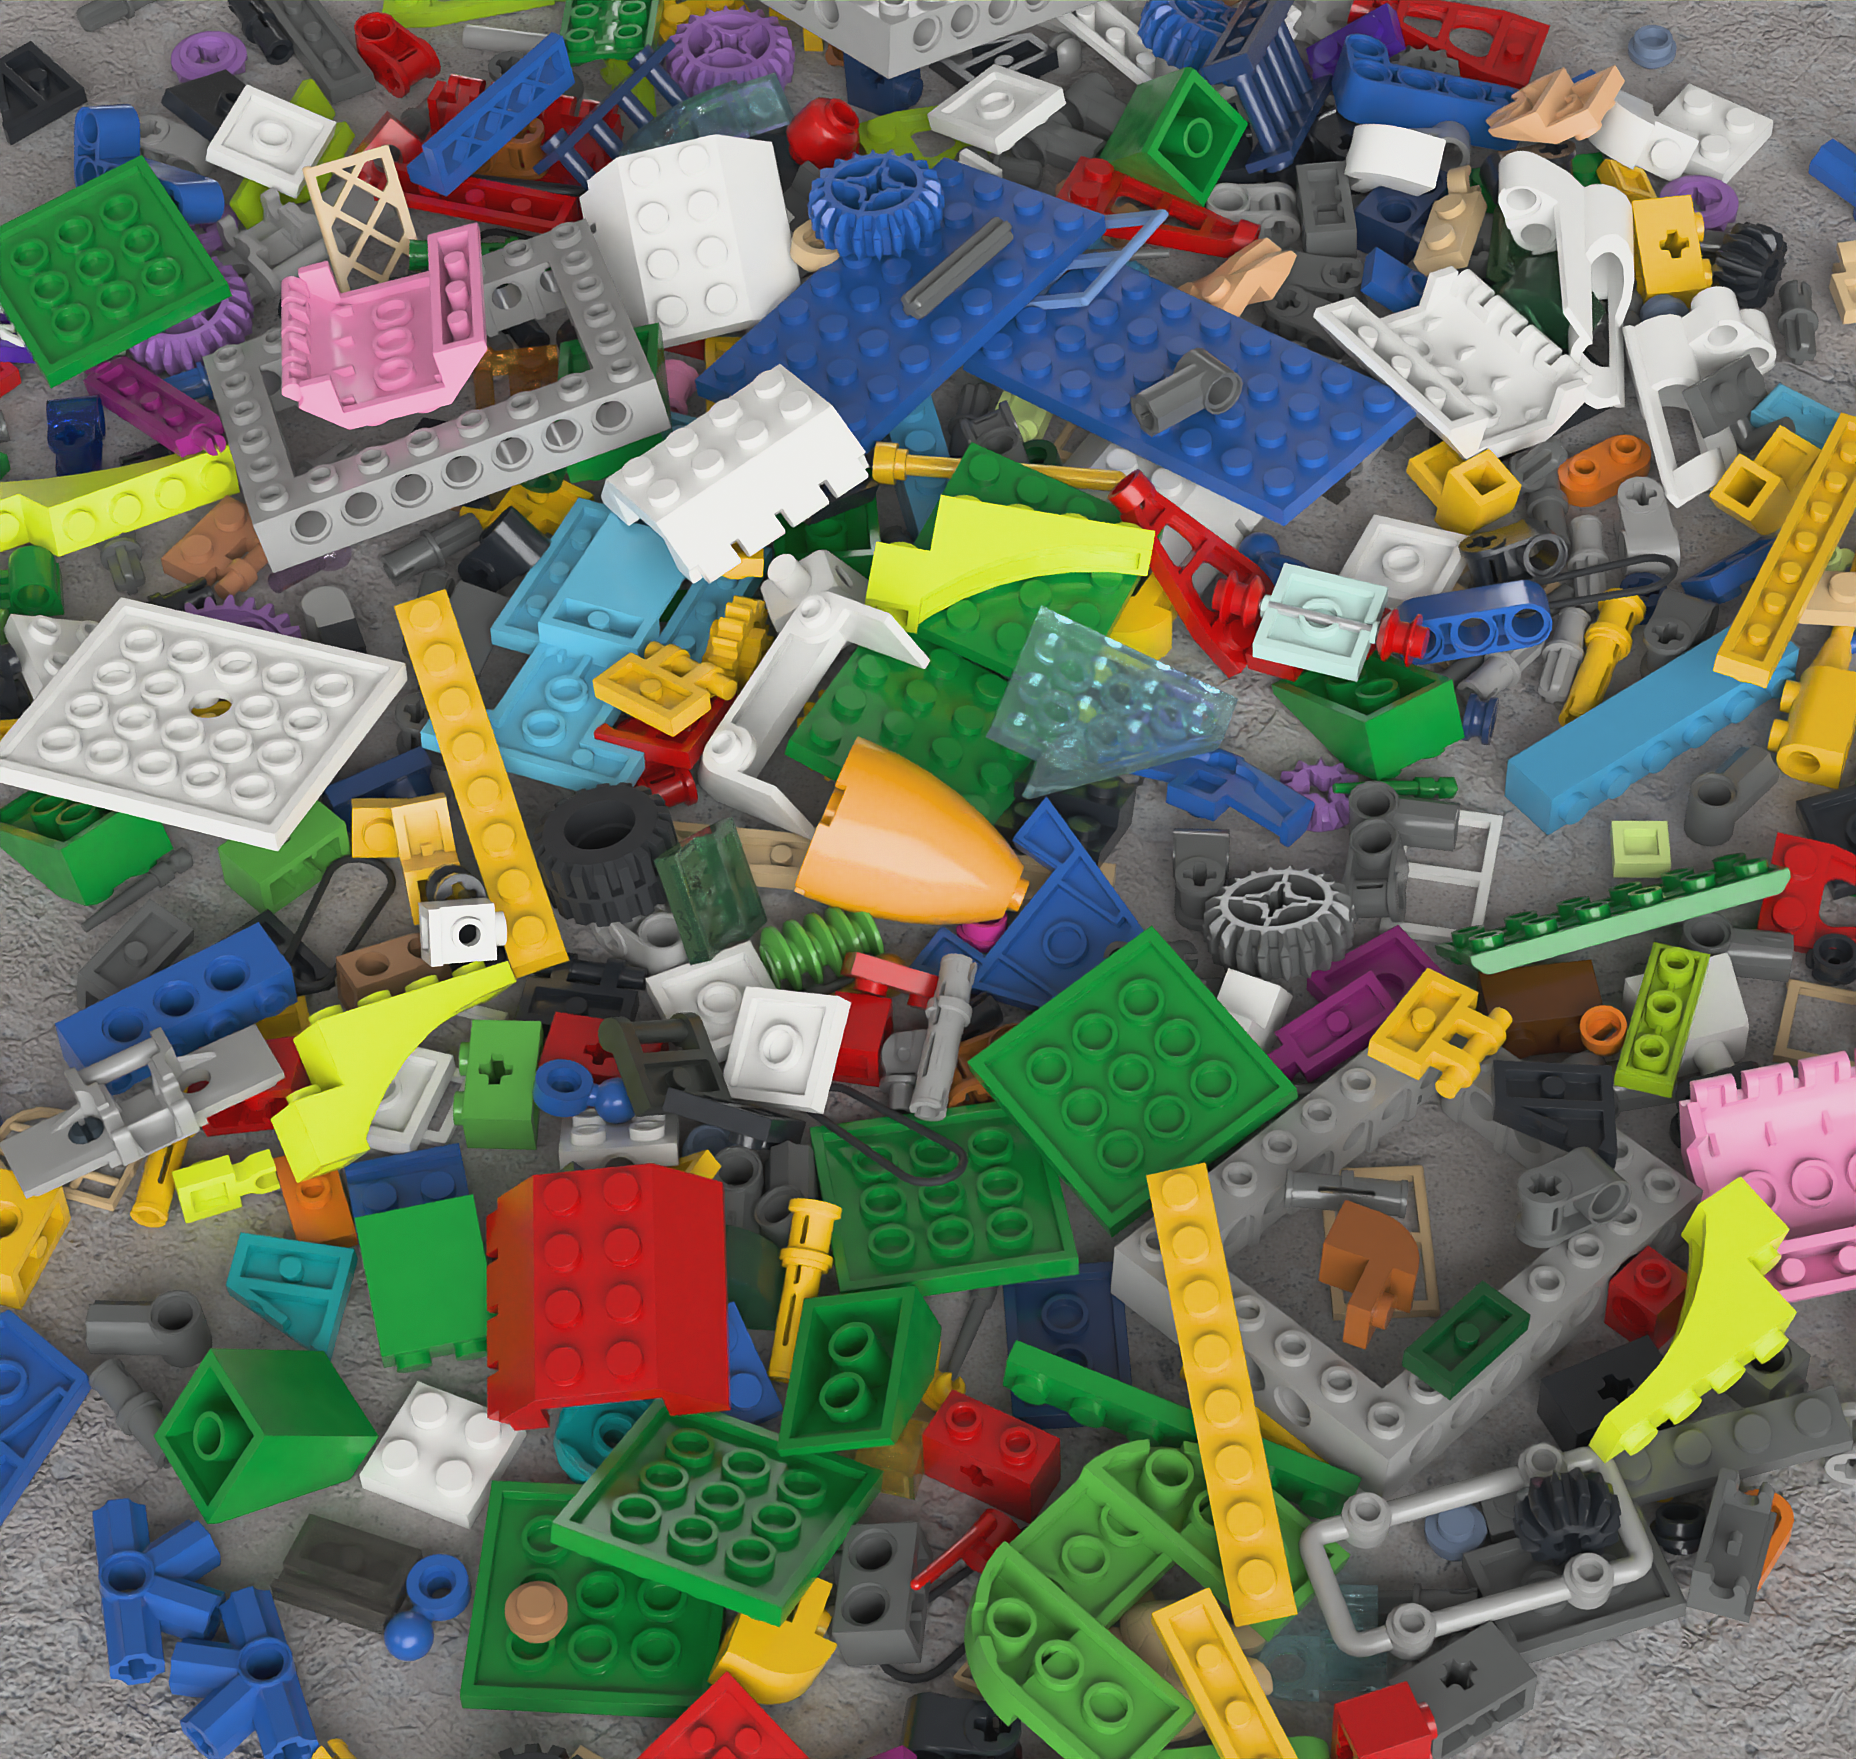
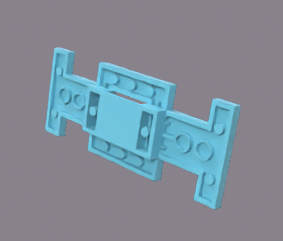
M671 411L673 431L683 428L697 419ZM578 498L550 539L552 542L547 551L529 570L490 628L492 645L529 654L530 657L494 711L486 709L507 772L574 791L584 788L586 790L593 789L598 784L609 783L610 786H616L620 782L632 783L634 787L645 769L644 752L595 739L594 731L597 727L604 723L612 727L622 711L595 697L592 680L630 652L645 659V649L652 641H657L665 646L675 644L688 651L691 659L701 663L708 644L712 623L715 619L725 617L727 602L732 603L734 595L752 598L772 562V548L764 547L763 577L729 579L721 576L709 584L702 576V579L691 585L660 634L659 618L684 579H689L678 570L664 539L641 518L628 526L606 505ZM429 718L420 732L422 748L441 753L431 719Z

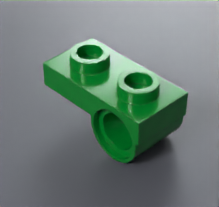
M24 546L15 550L9 556L8 569L0 570V609H8L9 614L27 616L43 615L50 617L65 615L59 562L56 563L54 555L49 550L40 546Z

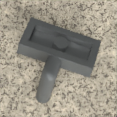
M1750 354L1733 360L1682 391L1703 439L1730 427L1740 450L1745 453H1752L1765 446L1779 425L1793 433L1796 431L1795 425L1789 417H1783L1753 429L1747 415L1751 413L1768 393L1765 388L1764 378L1760 371L1756 369Z

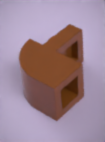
M1348 1200L1344 1201L1323 1243L1318 1281L1353 1293L1347 1305L1342 1342L1366 1350L1375 1329H1387L1395 1309L1410 1314L1414 1302L1420 1257L1414 1238L1400 1222L1384 1213Z

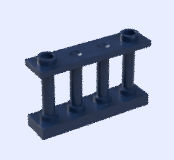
M1242 0L1202 67L1210 85L1227 81L1228 85H1234L1257 136L1258 143L1245 164L1248 174L1266 169L1267 173H1273L1293 163L1294 157L1332 89V74L1310 80L1286 25L1287 13L1295 0Z
M668 39L656 50L647 44L629 60L627 64L633 71L569 133L561 128L540 147L546 155L533 169L540 175L559 160L576 181L588 191L587 180L594 176L596 172L573 147L587 132L612 160L617 157L633 154L602 119L616 104L655 148L676 144L677 142L631 92L644 77L648 79L694 131L693 139L713 134L728 136L730 127L747 129L748 126L736 113L720 124L715 118L709 120L659 63L676 47L675 43Z

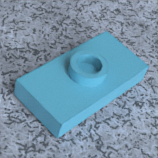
M1779 383L1751 411L1750 423L1753 427L1759 428L1783 417H1789L1795 425V434L1822 450L1840 413Z

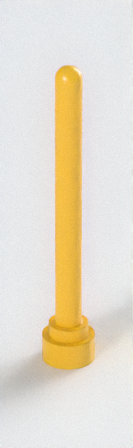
M877 441L873 457V479L879 484L895 485L897 480L906 481L907 475L951 479L962 458L911 455L908 449L899 448V443ZM1020 463L1076 489L1111 491L1126 477L1123 472L1118 470Z

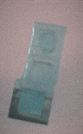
M775 72L740 84L735 79L701 92L658 115L635 132L626 141L618 154L621 157L713 134L748 138L789 125L794 114Z

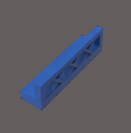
M551 32L422 145L423 152L406 166L410 181L447 197L575 83L563 36Z

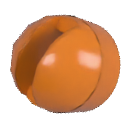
M1599 1005L1585 1012L1580 1021V1034L1587 1050L1598 1056L1606 1057L1616 1054L1621 1050L1627 1035V1022L1620 1010L1608 1005ZM1613 1027L1617 1029L1611 1036L1601 1041L1609 1034Z

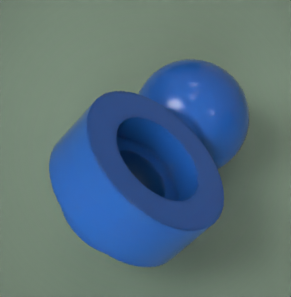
M1251 533L1239 545L1238 551L1257 564L1271 579L1274 586L1277 583L1284 563L1311 569L1308 565L1295 558L1280 554L1277 541L1267 533Z
M565 1059L548 1061L541 1065L536 1072L533 1099L541 1110L550 1115L573 1117L581 1114L590 1106L595 1108L597 1114L603 1120L612 1124L625 1123L635 1116L622 1078H610L600 1085L594 1084L591 1073L584 1066Z
M446 1554L430 1555L418 1561L410 1570L406 1581V1589L413 1607L410 1611H403L393 1616L384 1630L385 1646L395 1658L402 1661H415L424 1657L431 1649L434 1641L432 1622L452 1619L462 1613L468 1606L472 1596L471 1582L465 1566L453 1556ZM448 1588L451 1590L448 1595L442 1598H432L433 1593L438 1589Z

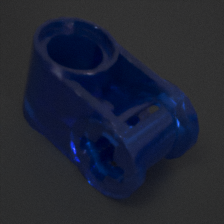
M100 395L47 400V441L49 449L56 454L55 471L57 477L102 470L103 440L106 437V424Z

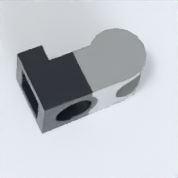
M320 586L310 590L302 600V611L308 639L313 642L367 654L365 642L345 592L334 586Z

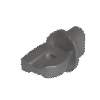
M927 1029L894 1033L886 1040L881 1051V1064L885 1076L880 1079L879 1088L882 1092L889 1094V1108L900 1114L911 1113L909 1105L913 1090L915 1089Z

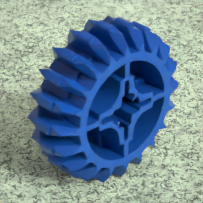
M1150 0L1146 2L1140 15L1141 19L1137 34L1142 39L1144 46L1151 49L1155 57L1164 59L1168 66H1174L1178 69L1184 67L1194 68L1207 80L1202 67L1237 8H1231L1224 4L1223 0ZM1227 81L1220 82V83L1226 85L1227 87H1233V86H1234V85H1228Z
M872 149L870 154L862 156L853 152L852 158L847 161L835 159L833 168L821 169L820 178L812 181V190L809 193L807 207L816 239L823 240L826 249H837L840 257H846L853 253L856 254L859 261H862L867 256H876L880 261L884 255L889 254L900 258L903 250L917 251L920 242L931 241L933 231L941 228L945 199L937 171L929 169L926 160L915 161L912 153L896 156L893 149L889 150L886 154H876Z

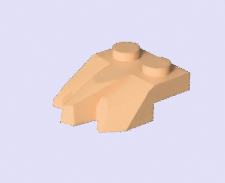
M1616 65L1573 83L1563 67L1534 80L1511 95V98L1515 100L1514 102L1496 110L1485 120L1491 127L1488 132L1493 137L1508 140L1558 144L1572 137H1575L1577 141L1583 140L1593 135L1602 127L1601 120L1606 112L1615 105L1614 99L1625 80Z
M1269 238L1258 239L1235 253L1211 274L1193 282H1187L1177 289L1239 317L1247 305L1274 298L1288 277L1297 255L1291 250L1281 251L1282 249Z

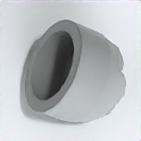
M1059 32L1053 34L1047 40L1046 44L1055 49L1058 55L1059 68L1051 72L1064 75L1073 73L1081 67L1082 48L1078 39L1073 38L1067 32Z

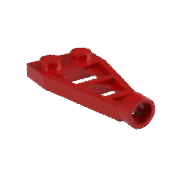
M1354 0L1347 20V24H1350L1381 5L1388 3L1397 12L1406 47L1409 45L1418 50L1423 49L1428 44L1430 51L1446 50L1447 58L1458 60L1461 77L1509 86L1518 90L1529 84L1550 25L1505 10L1443 0ZM1406 16L1440 21L1442 27L1438 36L1430 37L1404 23ZM1457 28L1481 30L1490 34L1493 42L1486 56L1476 57L1453 45L1449 38L1451 32Z
M1081 156L1056 198L1103 215L1115 214L1111 209L1120 196L1133 198L1151 207L1153 210L1165 209L1170 216L1199 230L1166 225L1164 221L1147 239L1146 244L1227 259L1253 241L1258 240L1261 231V224L1245 219L1233 222L1209 209L1200 207L1116 171L1112 164L1100 158L1090 159ZM1144 225L1106 229L1103 236L1131 240Z
M1140 469L1134 470L1111 490L1107 498L1121 513L1119 517L1122 522L1133 523L1142 529L1155 531L1149 566L1194 641L1228 678L1241 673L1247 665L1245 653L1252 645L1263 617H1259L1247 629L1243 628L1241 616L1231 614L1225 623H1221L1219 621V611H1210L1202 602L1193 586L1192 575L1202 563H1208L1227 577L1232 570H1236L1240 583L1249 585L1256 575L1260 576L1265 587V594L1272 595L1275 586L1257 564L1157 492L1152 482ZM1166 525L1184 537L1192 547V550L1179 567L1172 562L1157 537Z
M1777 832L1770 864L1788 867L1791 878L1781 893L1762 899L1756 929L1791 933L1794 935V951L1805 954L1810 949H1813L1815 942L1820 937L1827 934H1842L1851 938L1856 943V926H1828L1822 922L1819 916L1824 886L1829 881L1839 879L1856 886V855L1834 844Z

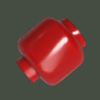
M818 97L810 101L788 123L786 135L791 157L800 166L805 161H810L819 170L833 168L835 159L843 160L857 147L860 139L858 129L860 125L859 118L855 111L841 99Z

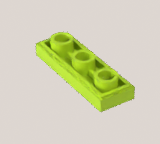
M1658 942L1653 943L1615 1072V1086L1672 1098L1708 971L1710 954Z

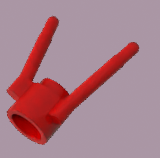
M994 1508L986 1509L965 1532L962 1538L910 1581V1587L917 1591L929 1581H931V1585L961 1558L972 1570L982 1574L995 1550L1004 1541L1010 1544L1021 1533L1020 1528L1003 1512Z

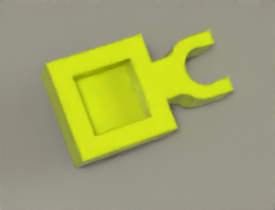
M270 1149L253 1153L236 1164H231L229 1155H225L212 1160L198 1161L189 1167L172 1171L179 1204L186 1224L242 1207L240 1196L250 1193L265 1194L280 1189L275 1173L276 1166Z

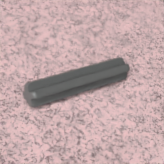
M999 217L991 218L902 295L901 301L904 305L902 309L907 316L912 315L917 320L923 319L1012 242L1014 236L1011 232V224L1008 221L1001 220Z

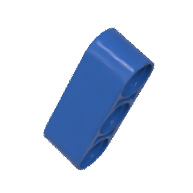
M1518 580L1416 597L1404 601L1397 607L1401 621L1411 623L1418 614H1422V626L1430 628L1425 655L1423 659L1414 658L1412 662L1414 665H1425L1533 647L1546 640L1552 631V617L1545 590L1538 583L1530 580ZM1523 609H1534L1537 611L1528 618L1514 616ZM1469 618L1484 620L1474 627L1460 625Z

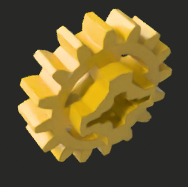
M734 595L732 603L727 602L725 617L715 619L710 627L709 640L701 663L708 661L721 667L725 672V676L737 682L738 696L774 643V637L767 635L769 625L765 624L768 617V610L764 609L765 601Z

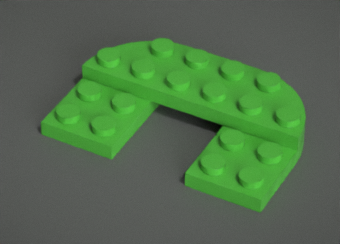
M1149 1439L1121 1444L1103 1452L1083 1467L1079 1479L1010 1544L1004 1541L988 1560L969 1603L964 1627V1645L972 1677L987 1704L1007 1726L1019 1718L1064 1759H1153L1192 1720L1196 1712L1193 1704L1116 1638L1108 1629L1176 1563L1203 1587H1209L1213 1595L1231 1610L1199 1444L1183 1441L1180 1448L1150 1447ZM1273 1489L1297 1612L1299 1613L1316 1596L1300 1556L1298 1545L1301 1533L1313 1522ZM1333 1542L1324 1545V1549L1336 1576L1344 1568L1351 1554L1338 1543ZM1296 1615L1249 1624V1626L1266 1641L1270 1642Z

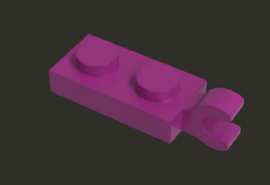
M1370 970L1277 1030L1275 1035L1281 1046L1267 1053V1055L1291 1082L1295 1075L1301 1072L1306 1081L1311 1083L1368 1046L1371 1037L1396 1008L1397 1004L1372 970Z

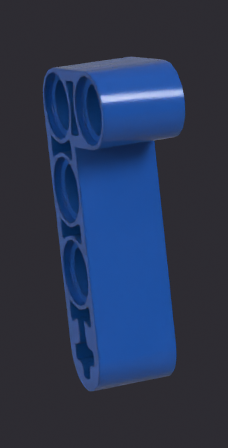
M1350 34L1345 38L1331 81L1336 109L1344 118L1359 124H1382L1406 129L1432 128L1439 122L1455 121L1463 125L1469 132L1471 145L1498 151L1517 148L1519 141L1493 137L1488 132L1491 127L1485 120L1496 110L1514 102L1515 100L1511 98V95L1519 91L1518 89L1390 63L1386 46L1378 39L1365 34Z
M128 103L87 106L78 110L74 124V181L76 187L140 156V120L133 106ZM145 158L189 225L215 223L221 219L224 213L225 202L222 188L216 180Z

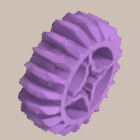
M726 4L721 11L714 12L706 8L704 16L690 15L688 24H678L676 34L669 37L676 47L665 58L666 70L700 110L713 107L717 115L723 109H732L734 113H737L738 109L747 107L755 112L757 103L772 104L773 96L783 95L785 86L792 82L795 49L792 46L788 29L779 25L777 17H765L763 9H758L751 13L747 11L745 5L738 10H729Z
M216 256L211 258L227 281L232 296L127 349L142 367L148 366L155 375H159L166 370L167 374L173 376L182 371L197 368L196 362L201 361L202 365H204L202 357L214 353L225 345L243 343L245 341L244 336L253 333L251 319L254 318V306L246 282H243L242 277L238 276L232 265L223 266V263Z

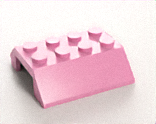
M475 222L427 235L429 271L344 293H340L328 261L298 268L300 279L294 276L284 278L281 282L282 395L299 402V409L349 430L366 425H381L390 419L417 412L429 413L441 406L452 404L487 350L481 238L478 223Z
M1854 1048L1855 1066L1850 1067L1849 1057L1846 1051L1843 1050L1798 1059L1797 1078L1793 1077V1071L1789 1062L1741 1071L1742 1089L1738 1090L1731 1073L1690 1081V1099L1679 1101L1681 1156L1688 1180L1703 1190L1701 1202L1741 1176L1790 1229L1777 1250L1782 1256L1781 1259L1764 1275L1788 1303L1856 1289V1048Z

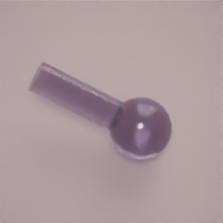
M351 546L272 573L268 576V584L275 593H281L321 570L336 571L342 569L351 560Z

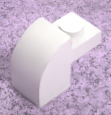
M1619 90L1614 99L1615 105L1606 112L1601 120L1602 127L1588 137L1589 141L1601 152L1628 168L1634 169L1637 166L1670 182L1680 178L1699 143V136L1655 116L1652 104Z
M1363 124L1355 126L1351 147L1345 160L1346 168L1344 175L1349 176L1350 189L1357 192L1366 193L1379 186H1384L1418 197L1435 189L1446 140L1390 125Z
M1228 968L1217 999L1267 1054L1277 1039L1275 1032L1281 1028L1293 996L1279 985Z

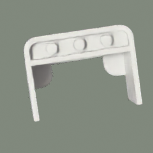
M820 591L809 595L795 609L707 742L697 773L700 786L717 802L812 840L816 828L776 786L756 779L846 641L922 669L927 667L930 659L890 613L829 591Z

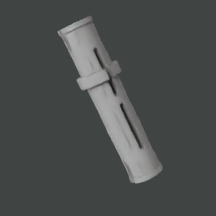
M947 954L942 957L937 988L934 997L930 998L927 1002L925 1011L926 1017L929 1020L909 1111L911 1113L915 1112V1117L926 1121H940L946 1117L948 1097L959 1054L961 1036L964 1027L970 1024L972 1017L969 998L977 972V963H972L973 959L963 954Z

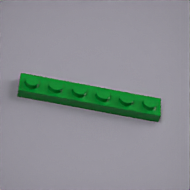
M1015 1341L1006 1362L1003 1387L1011 1389L1019 1399L1033 1405H1043L1046 1403L1068 1412L1076 1422L1091 1428L1106 1427L1125 1435L1130 1442L1149 1439L1150 1447L1180 1448L1183 1441L1198 1444L1191 1409L1021 1341ZM1262 1438L1272 1489L1285 1500L1298 1504L1300 1509L1309 1516L1321 1520L1339 1515L1349 1497L1357 1494L1362 1477Z

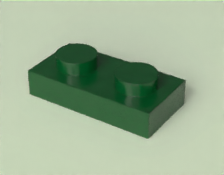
M1482 1280L1404 1350L1402 1366L1445 1398L1451 1400L1528 1330L1531 1314Z

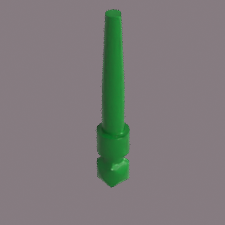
M1415 777L1413 781H1380L1394 788L1397 795H1413L1414 798L1433 799L1437 795L1439 799H1453L1458 791L1455 777H1440L1438 781H1435L1433 777ZM1364 782L1334 783L1332 790L1333 793L1350 794L1357 785Z

